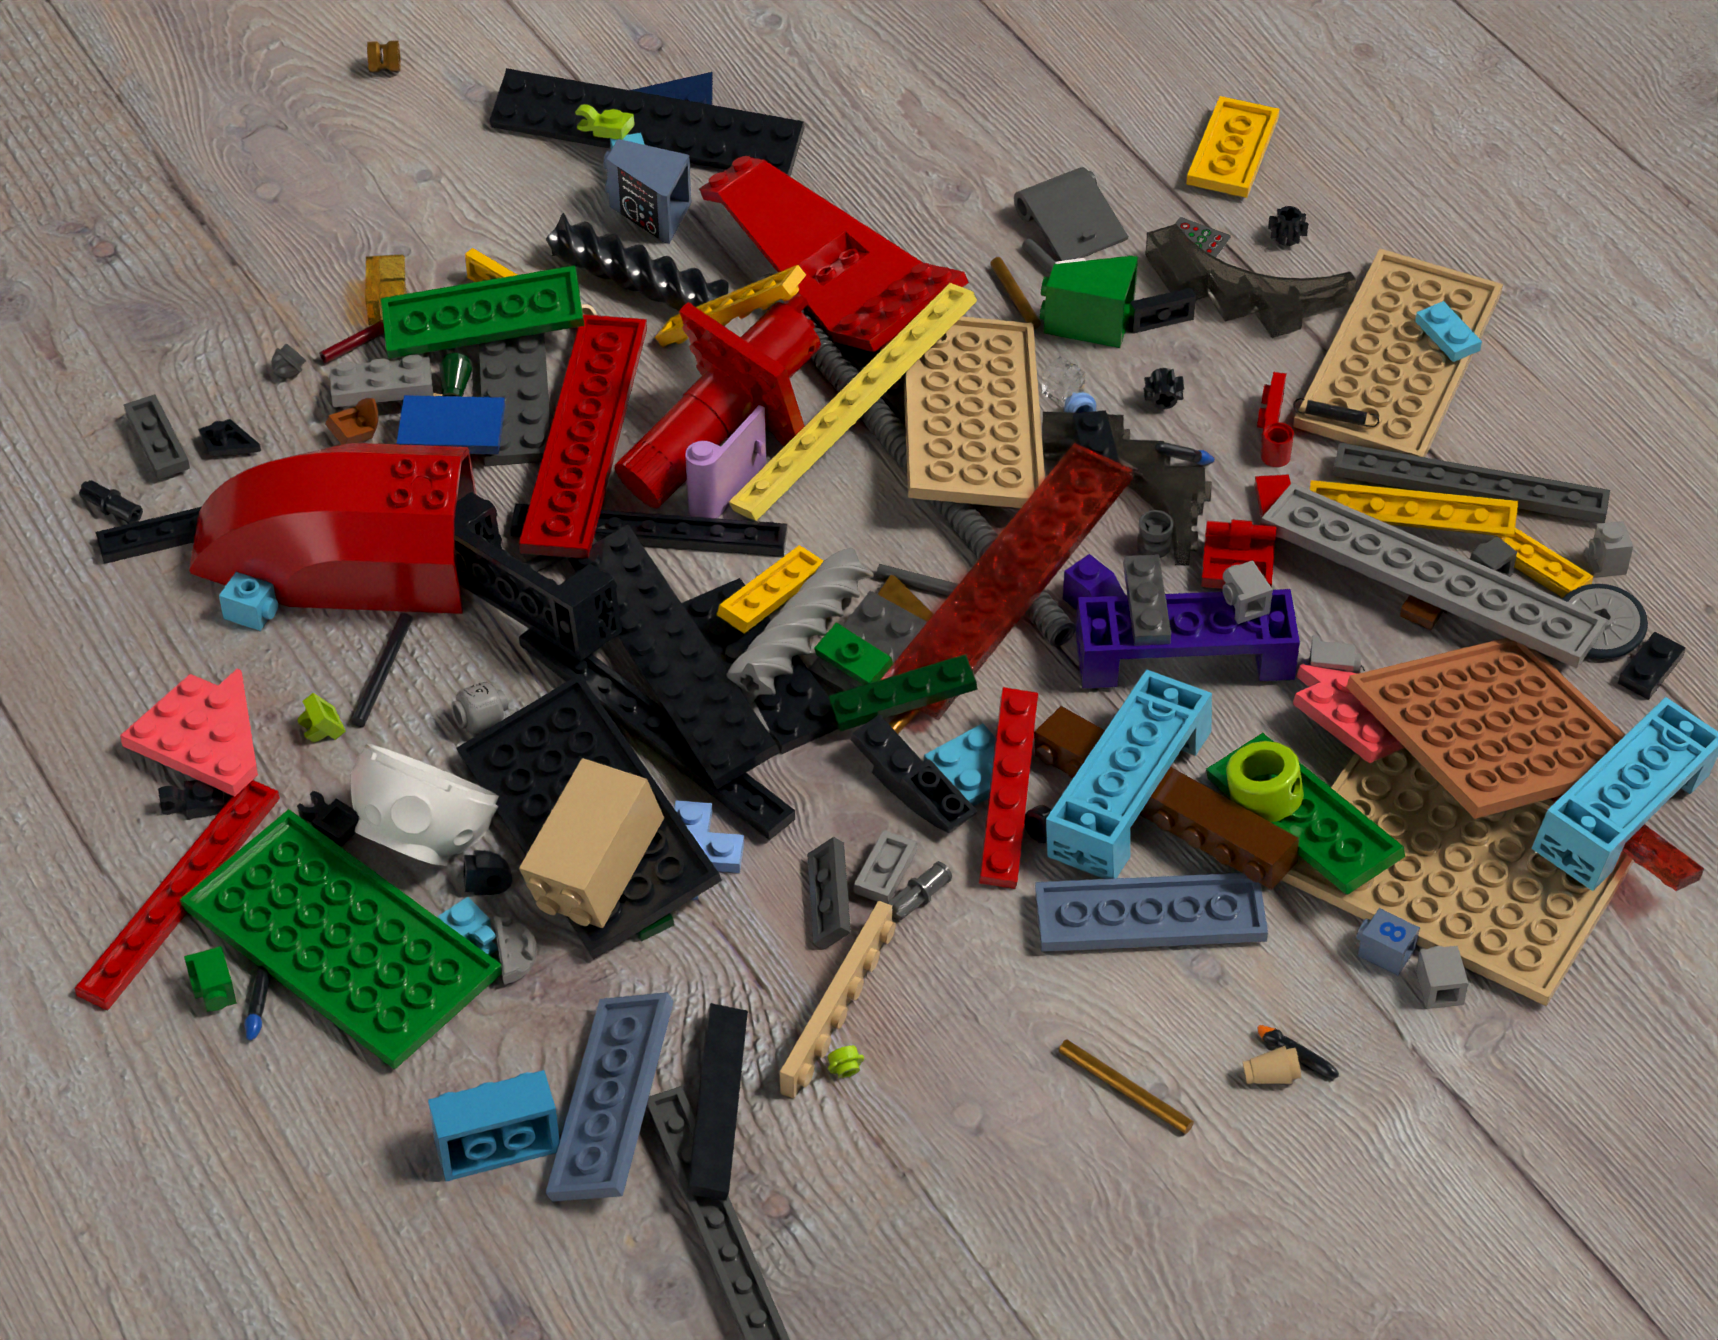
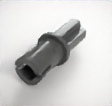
M937 861L917 879L911 878L908 881L907 887L887 903L892 905V918L902 920L919 905L928 904L931 901V896L951 881L953 876L949 868L944 863Z

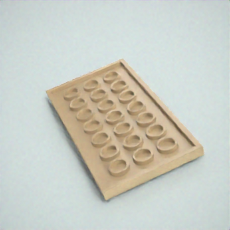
M1379 249L1304 398L1305 400H1303L1298 410L1305 412L1307 401L1311 400L1367 412L1365 425L1369 426L1377 424V417L1370 415L1375 414L1379 418V424L1376 427H1366L1297 412L1294 417L1293 427L1351 445L1426 457L1473 354L1453 362L1415 322L1416 313L1444 301L1481 339L1502 294L1503 284Z
M962 316L904 373L908 498L1045 510L1047 497L1033 323Z

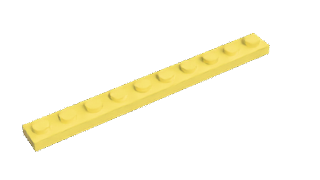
M949 283L729 501L733 511L757 521L977 302L974 292Z

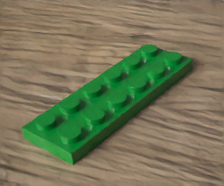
M575 265L381 298L386 350L389 359L585 326Z
M1261 733L1206 768L1207 779L1230 797L1226 767L1230 757L1240 748L1251 743L1274 741L1264 733ZM1299 762L1304 792L1302 803L1292 815L1271 823L1299 838L1298 855L1343 893L1348 895L1405 857L1403 845ZM1259 775L1250 780L1267 781L1278 775ZM1295 784L1292 786L1291 793L1294 791Z

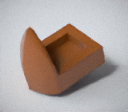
M374 398L362 399L353 408L328 415L325 425L341 444L360 443L372 439L379 421L376 401Z

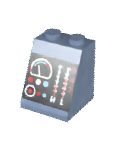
M617 139L612 150L606 152L603 162L604 169H607L605 192L609 193V207L663 243L670 244L692 203L689 155Z

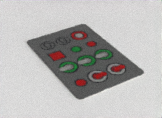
M1180 217L1164 240L1215 259L1229 241L1231 235Z

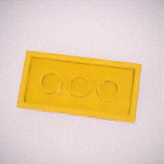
M1219 96L1187 174L1186 184L1248 198L1279 119L1280 109Z

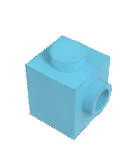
M235 572L219 595L223 619L259 631L262 630L269 619L275 616L278 609V601L276 600L272 583L239 572Z

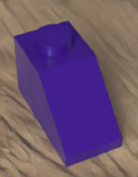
M1090 554L1064 571L1062 599L1076 610L1078 597L1126 596L1115 574Z

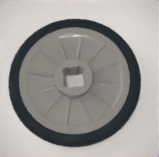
M1589 584L1570 591L1562 598L1566 602L1608 619L1605 630L1586 655L1587 657L1611 659L1626 655L1636 649L1646 635L1648 620L1644 607L1637 598L1622 588L1608 584Z

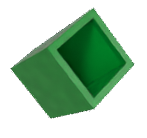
M1123 256L1054 264L1050 277L1044 276L1041 286V296H1046V300L1042 302L1039 316L1041 320H1044V334L1120 348L1129 323L1130 301L1135 300L1138 257Z

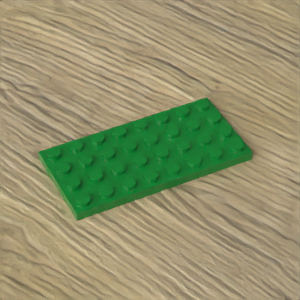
M290 809L180 899L184 910L257 966H263L274 979L394 1070L502 974V965Z

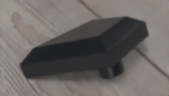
M231 419L215 421L212 425L198 429L199 435L210 456L261 451L260 444Z

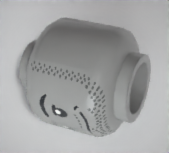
M482 682L461 689L456 694V701L452 702L451 707L459 728H465L468 732L476 734L502 721L504 711L508 710V703L502 690L497 691L492 684Z

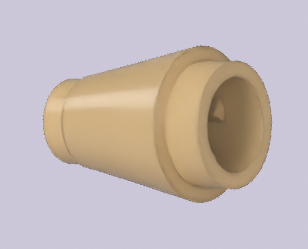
M1282 1046L1250 1060L1242 1061L1247 1084H1293L1292 1080L1302 1078L1296 1048L1286 1049L1285 1046Z

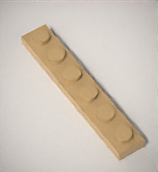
M881 901L877 902L780 1070V1094L795 1099L800 1088L809 1085L813 1077L816 1060L818 1057L823 1058L826 1055L831 1043L832 1032L835 1028L840 1029L847 1016L848 1004L851 999H858L863 988L864 976L867 971L872 972L875 969L880 957V948L883 943L888 944L894 935L896 923L892 922V905Z

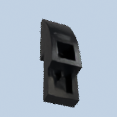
M880 714L852 733L850 740L874 765L872 774L908 808L927 822L947 833H951L977 814L976 808L930 759L923 762Z

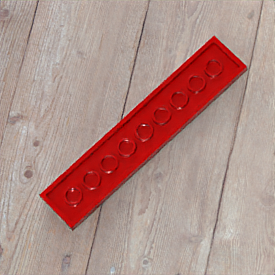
M583 314L585 326H580L577 331L519 542L520 553L589 558L647 332V319Z

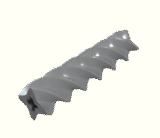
M847 548L840 550L824 560L815 574L806 580L799 592L790 598L782 611L769 622L765 630L752 641L748 649L731 665L727 678L741 688L749 704H752L760 694H776L774 688L775 676L782 674L792 675V657L796 655H809V637L815 635L825 636L827 634L825 619L831 616L842 617L844 615L842 611L843 598H859L858 581L874 577V574L859 562L855 549Z

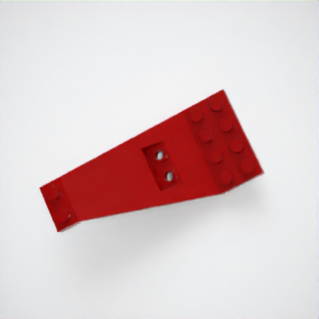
M742 156L734 160L733 166L724 172L712 175L708 180L709 182L699 188L703 200L721 203L778 273L796 265L800 266L806 276L799 283L797 294L807 298L808 305L806 308L836 343L875 352L897 336L949 283L964 287L969 283L964 271L923 263L765 160Z

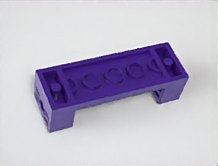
M1291 589L1273 590L1270 614L1237 624L1235 621L1236 609L1233 605H1229L1226 602L1223 592L1165 594L1171 630V643L1134 646L1127 595L1078 597L1075 635L1082 689L1118 687L1120 659L1255 654L1259 681L1295 680L1300 640Z

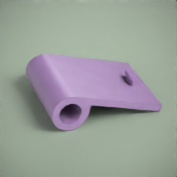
M758 405L722 446L708 441H698L688 446L686 450L688 511L690 516L718 518L730 505L729 501L766 465L765 407Z

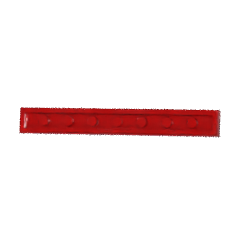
M252 780L236 796L231 797L74 988L77 997L107 1011L188 913L184 910L180 899L240 849L279 801L280 797L277 790Z

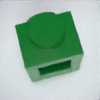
M222 946L184 956L195 999L203 997L207 1012L218 1011L226 1006L237 1004Z

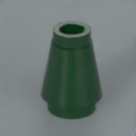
M449 353L444 356L439 364L442 396L463 397L472 372V366L467 356L460 353Z

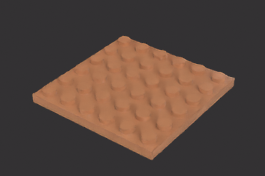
M1509 638L1351 675L1346 686L1474 819L1564 795L1625 736L1617 726L1537 650L1530 649Z

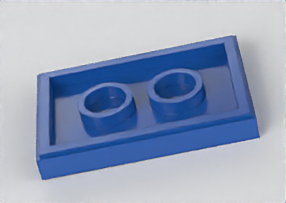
M404 395L396 444L468 447L469 454H499L505 398Z

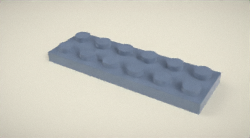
M1244 873L1035 882L1041 952L1267 942L1268 938L1261 884L1251 881Z
M668 992L599 999L546 1189V1194L552 1202L623 1196L674 1003Z

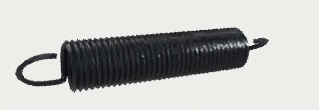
M1298 398L1293 404L1294 410L1301 414H1309L1366 427H1376L1379 424L1378 416L1370 414L1377 417L1378 422L1374 426L1365 425L1367 412L1308 400L1305 412H1300L1296 410L1295 403L1298 400L1305 399Z

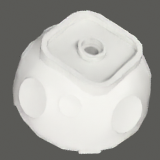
M366 744L363 752H359L354 768L351 771L352 805L359 816L354 832L430 864L447 866L452 855L460 854L474 845L488 831L491 819L498 808L496 802L499 796L493 792L424 762L372 744Z

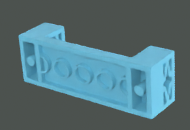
M1145 670L1046 818L1047 855L1049 858L1103 879H1116L1131 857L1130 828L1179 752L1184 751L1196 756L1212 732L1211 692L1150 670Z
M1665 697L1547 810L1531 849L1594 891L1613 872L1625 843L1680 788L1691 794L1710 775L1718 757V731Z

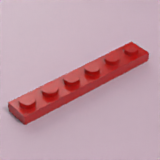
M1003 687L1001 691L979 876L980 884L1016 889L1018 883L1038 701L1037 692Z

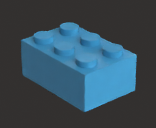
M544 1070L534 1073L526 1072L519 1074L515 1078L495 1083L486 1082L475 1088L459 1092H447L436 1098L428 1099L434 1141L445 1182L557 1153L560 1140L556 1107Z

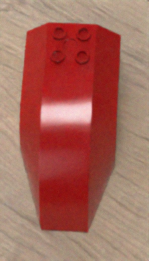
M351 443L266 462L245 470L220 485L208 497L199 511L189 568L190 574L225 586L235 572L272 583L276 600H278L279 604L287 607L463 614L462 598L454 562V518L457 501L470 492L477 495L469 448Z

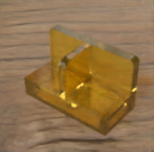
M402 254L366 256L365 303L368 324L373 325L382 320L381 298L407 294L405 256Z

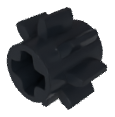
M1293 206L1277 209V215L1269 217L1268 229L1271 230L1270 238L1275 239L1283 246L1299 244L1300 236H1307L1309 223L1305 222L1306 214H1302L1298 208Z
M1159 368L1154 370L1150 377L1144 378L1145 401L1153 400L1155 408L1169 409L1175 406L1178 400L1184 399L1183 376L1175 377L1174 369Z

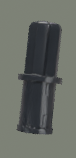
M92 480L84 481L81 484L80 497L98 506L103 514H112L127 522V524L139 522L143 514L141 506L122 497L118 490H109Z

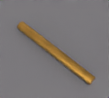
M1068 1039L1064 1040L1059 1047V1053L1179 1131L1187 1134L1194 1124L1193 1120Z

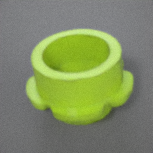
M854 1045L838 1048L828 1054L827 1058L830 1065L827 1069L831 1074H837L838 1078L851 1077L860 1071L859 1066L864 1061V1055L859 1054L857 1047Z

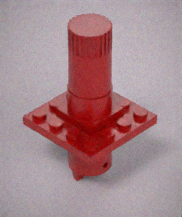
M796 294L784 303L776 302L741 337L689 302L679 310L684 324L682 329L689 338L691 344L689 348L695 355L697 361L696 368L702 376L614 465L619 479L634 496L649 507L658 509L687 480L686 450L688 446L698 441H708L721 446L758 405L765 407V430L767 429L773 433L783 446L788 444L805 427L790 378L821 348L820 339L814 330V322L801 312L808 305L806 297Z

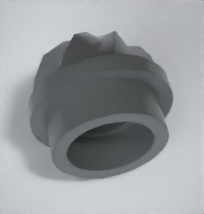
M285 344L281 349L277 348L275 350L271 364L277 376L290 378L302 371L301 366L306 360L291 346Z

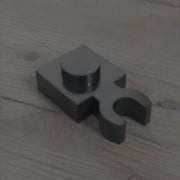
M312 791L310 797L312 804L315 806L305 807L299 803L297 809L300 818L311 822L314 828L342 847L356 833L354 831L359 821L357 812L337 798L328 805L325 803L321 793Z

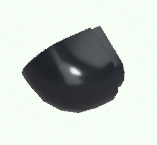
M474 850L473 855H464L463 877L465 892H474V895H496L507 891L511 887L513 882L511 869L507 861L499 854L492 851Z

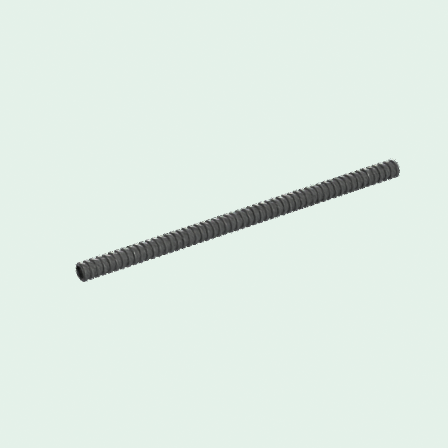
M773 273L765 274V275H763L762 277H760L757 281H760V280H762V279H764V278H767V277H769V276H772V275H774V274H773ZM780 299V300L775 301V303H776V302L784 303L785 301H783L782 299ZM803 309L801 312L814 322V330L821 342V348L810 360L839 393L858 374V371L846 356L842 354L841 350L837 348L835 343L832 342L830 337L826 335L818 323ZM879 398L860 417V420L864 422L866 427L875 435L876 439L880 441L882 446L886 448L887 452L891 454L893 459L897 461L898 465L907 474L906 427L896 417L895 413L891 411L889 406L885 404L883 399ZM929 500L1052 646H1061L1073 637L1076 631L1075 624L1070 621L1067 614H1064L1061 607L1057 605L1055 600L1051 598L1049 593L1045 591L1043 586L1039 584L1037 579L1033 577L1013 551H1010L1007 544H1004L1001 537L986 522L984 517L980 515L978 510H975L972 504Z

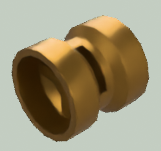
M392 40L387 44H380L378 41L367 42L369 72H379L381 69L401 71L399 40Z

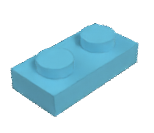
M1444 301L1416 313L1415 322L1453 362L1481 350L1482 341Z

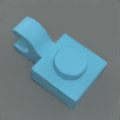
M466 897L438 915L440 920L488 955L498 950L496 944L492 942L496 935L491 930L490 918L469 897Z

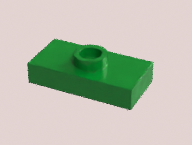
M837 622L814 647L817 656L862 685L879 681L893 665L892 658Z

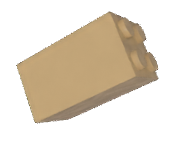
M584 758L581 759L519 867L527 883L526 886L531 891L540 910L550 915L560 913L568 916L575 923L582 926L592 924L600 928L604 927L664 819L646 778Z

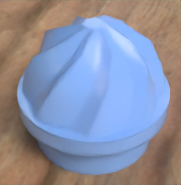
M1073 392L1071 396L1065 399L1064 415L1071 423L1073 413L1097 411L1096 401L1088 393Z

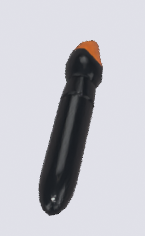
M1264 1025L1257 1027L1258 1034L1267 1044L1278 1046V1048L1285 1046L1286 1049L1296 1048L1299 1062L1327 1078L1335 1079L1339 1077L1338 1070L1330 1062L1293 1039L1284 1036L1280 1030Z

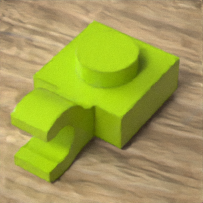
M583 104L575 111L576 115L584 116L587 119H582L577 125V129L585 132L593 131V136L623 140L635 125L634 114L624 113L617 109L604 110L602 114H599L592 106Z

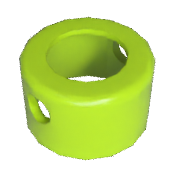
M1255 742L1240 748L1230 757L1226 767L1231 801L1269 822L1280 821L1292 815L1300 807L1304 797L1298 757L1291 748L1278 742ZM1259 775H1278L1267 781L1250 780ZM1295 784L1294 791L1291 793L1292 786Z

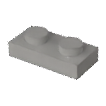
M883 830L854 883V893L875 901L888 903L917 852V841Z

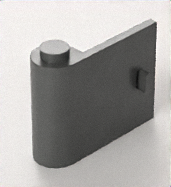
M1084 167L1061 174L1014 194V205L1020 218L1025 222L1035 220L1059 261L1083 258L1128 240L1129 236L1097 186L1095 175Z

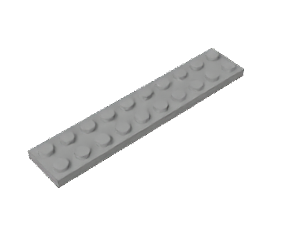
M1295 483L1290 484L1261 518L1260 525L1276 526V537L1303 547L1339 565L1353 569L1371 579L1378 580L1403 593L1412 595L1455 614L1464 620L1471 621L1496 634L1512 639L1530 649L1537 650L1575 668H1578L1606 627L1608 620Z

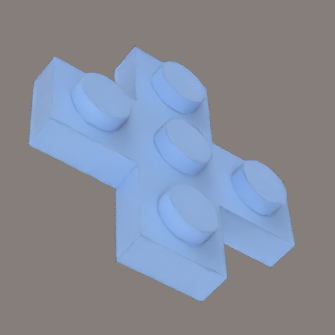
M676 800L675 811L718 872L740 873L744 850V835L709 832L713 813L712 803ZM699 895L693 898L692 900H698Z

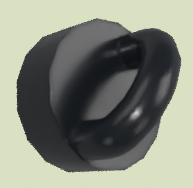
M1038 805L1028 810L1024 820L1025 829L1030 837L1043 844L1047 842L1046 818L1052 811L1045 805Z

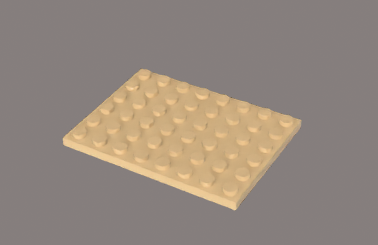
M1406 748L1400 749L1370 764L1354 753L1331 788L1403 845L1405 857L1348 895L1343 893L1299 855L1298 863L1281 880L1364 920L1366 918L1371 920L1377 910L1381 908L1420 927L1417 940L1418 946L1425 949L1433 946H1458L1465 968L1547 1006L1639 855L1643 842L1631 837L1625 843L1613 872L1592 891L1531 849L1545 814L1555 803L1554 801L1546 799L1474 819Z

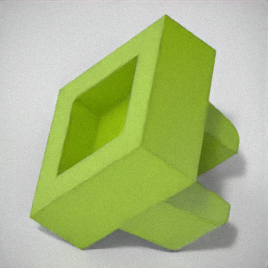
M312 693L302 701L306 710L298 717L297 722L306 729L310 728L304 733L307 739L315 743L330 736L336 740L346 732L333 705L315 693Z

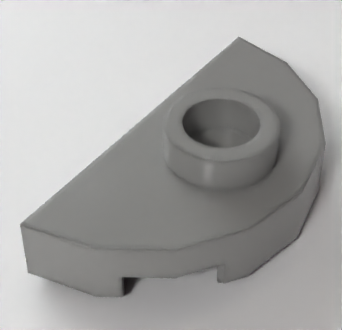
M493 917L505 985L519 980L531 970L536 961V940L530 928L513 922L512 918Z

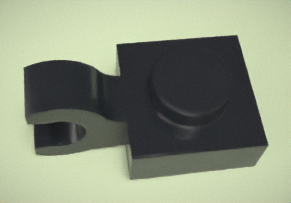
M199 780L184 781L185 790H180L175 786L158 788L161 813L163 815L187 810L189 819L217 815L224 807L223 791Z

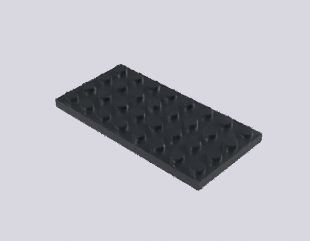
M581 674L456 748L479 786L499 796L496 802L498 806L496 812L525 856L582 758L648 780L664 819L603 928L592 924L582 926L575 923L570 917L565 916L593 960L722 881L719 872Z

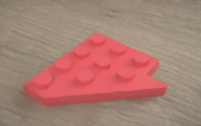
M1305 664L1300 665L1296 677L1309 687L1295 694L1293 705L1369 764L1405 748L1346 688L1349 676L1358 673Z
M238 668L219 685L189 674L120 735L123 747L232 796H236L258 776L242 671Z

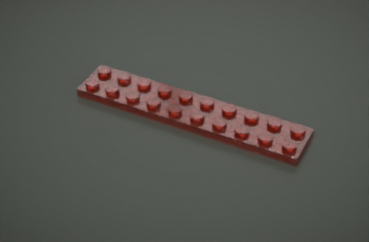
M1074 443L881 680L966 654L975 676L1132 481L1133 469ZM958 696L916 709L939 720Z

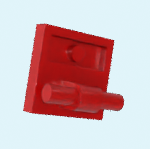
M1231 519V523L1207 521L1201 587L1223 589V585L1226 583L1223 579V573L1227 568L1253 560L1272 588L1276 526L1253 525L1252 521Z

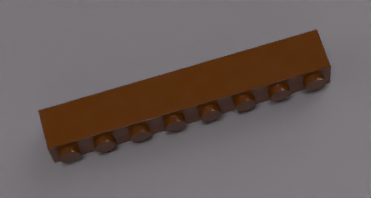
M1060 706L1034 731L1035 756L1045 764L1053 765L1067 773L1073 779L1105 730ZM1172 767L1168 769L1139 814L1155 823L1161 830L1171 832L1185 840L1191 847L1201 849L1215 857L1221 864L1231 866L1244 873L1251 881L1260 883L1271 890L1298 863V837Z

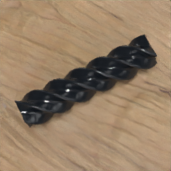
M562 213L556 228L546 238L552 250V256L559 257L571 266L575 265V267L585 268L597 277L611 279L625 289L639 291L653 301L667 303L677 311L687 302L697 307L728 294L729 283L726 280L720 279L707 283L698 268L679 271L674 260L669 256L652 260L646 247L638 244L624 248L617 234L609 233L598 237L589 222L584 221L570 225L564 213Z

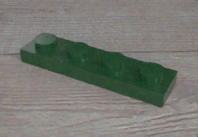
M964 654L830 695L829 701L841 732L864 725L879 714L883 718H887L978 690L967 656Z

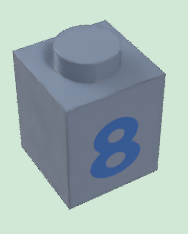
M1379 908L1371 920L1366 918L1358 930L1356 939L1360 940L1358 956L1399 976L1416 950L1420 927Z

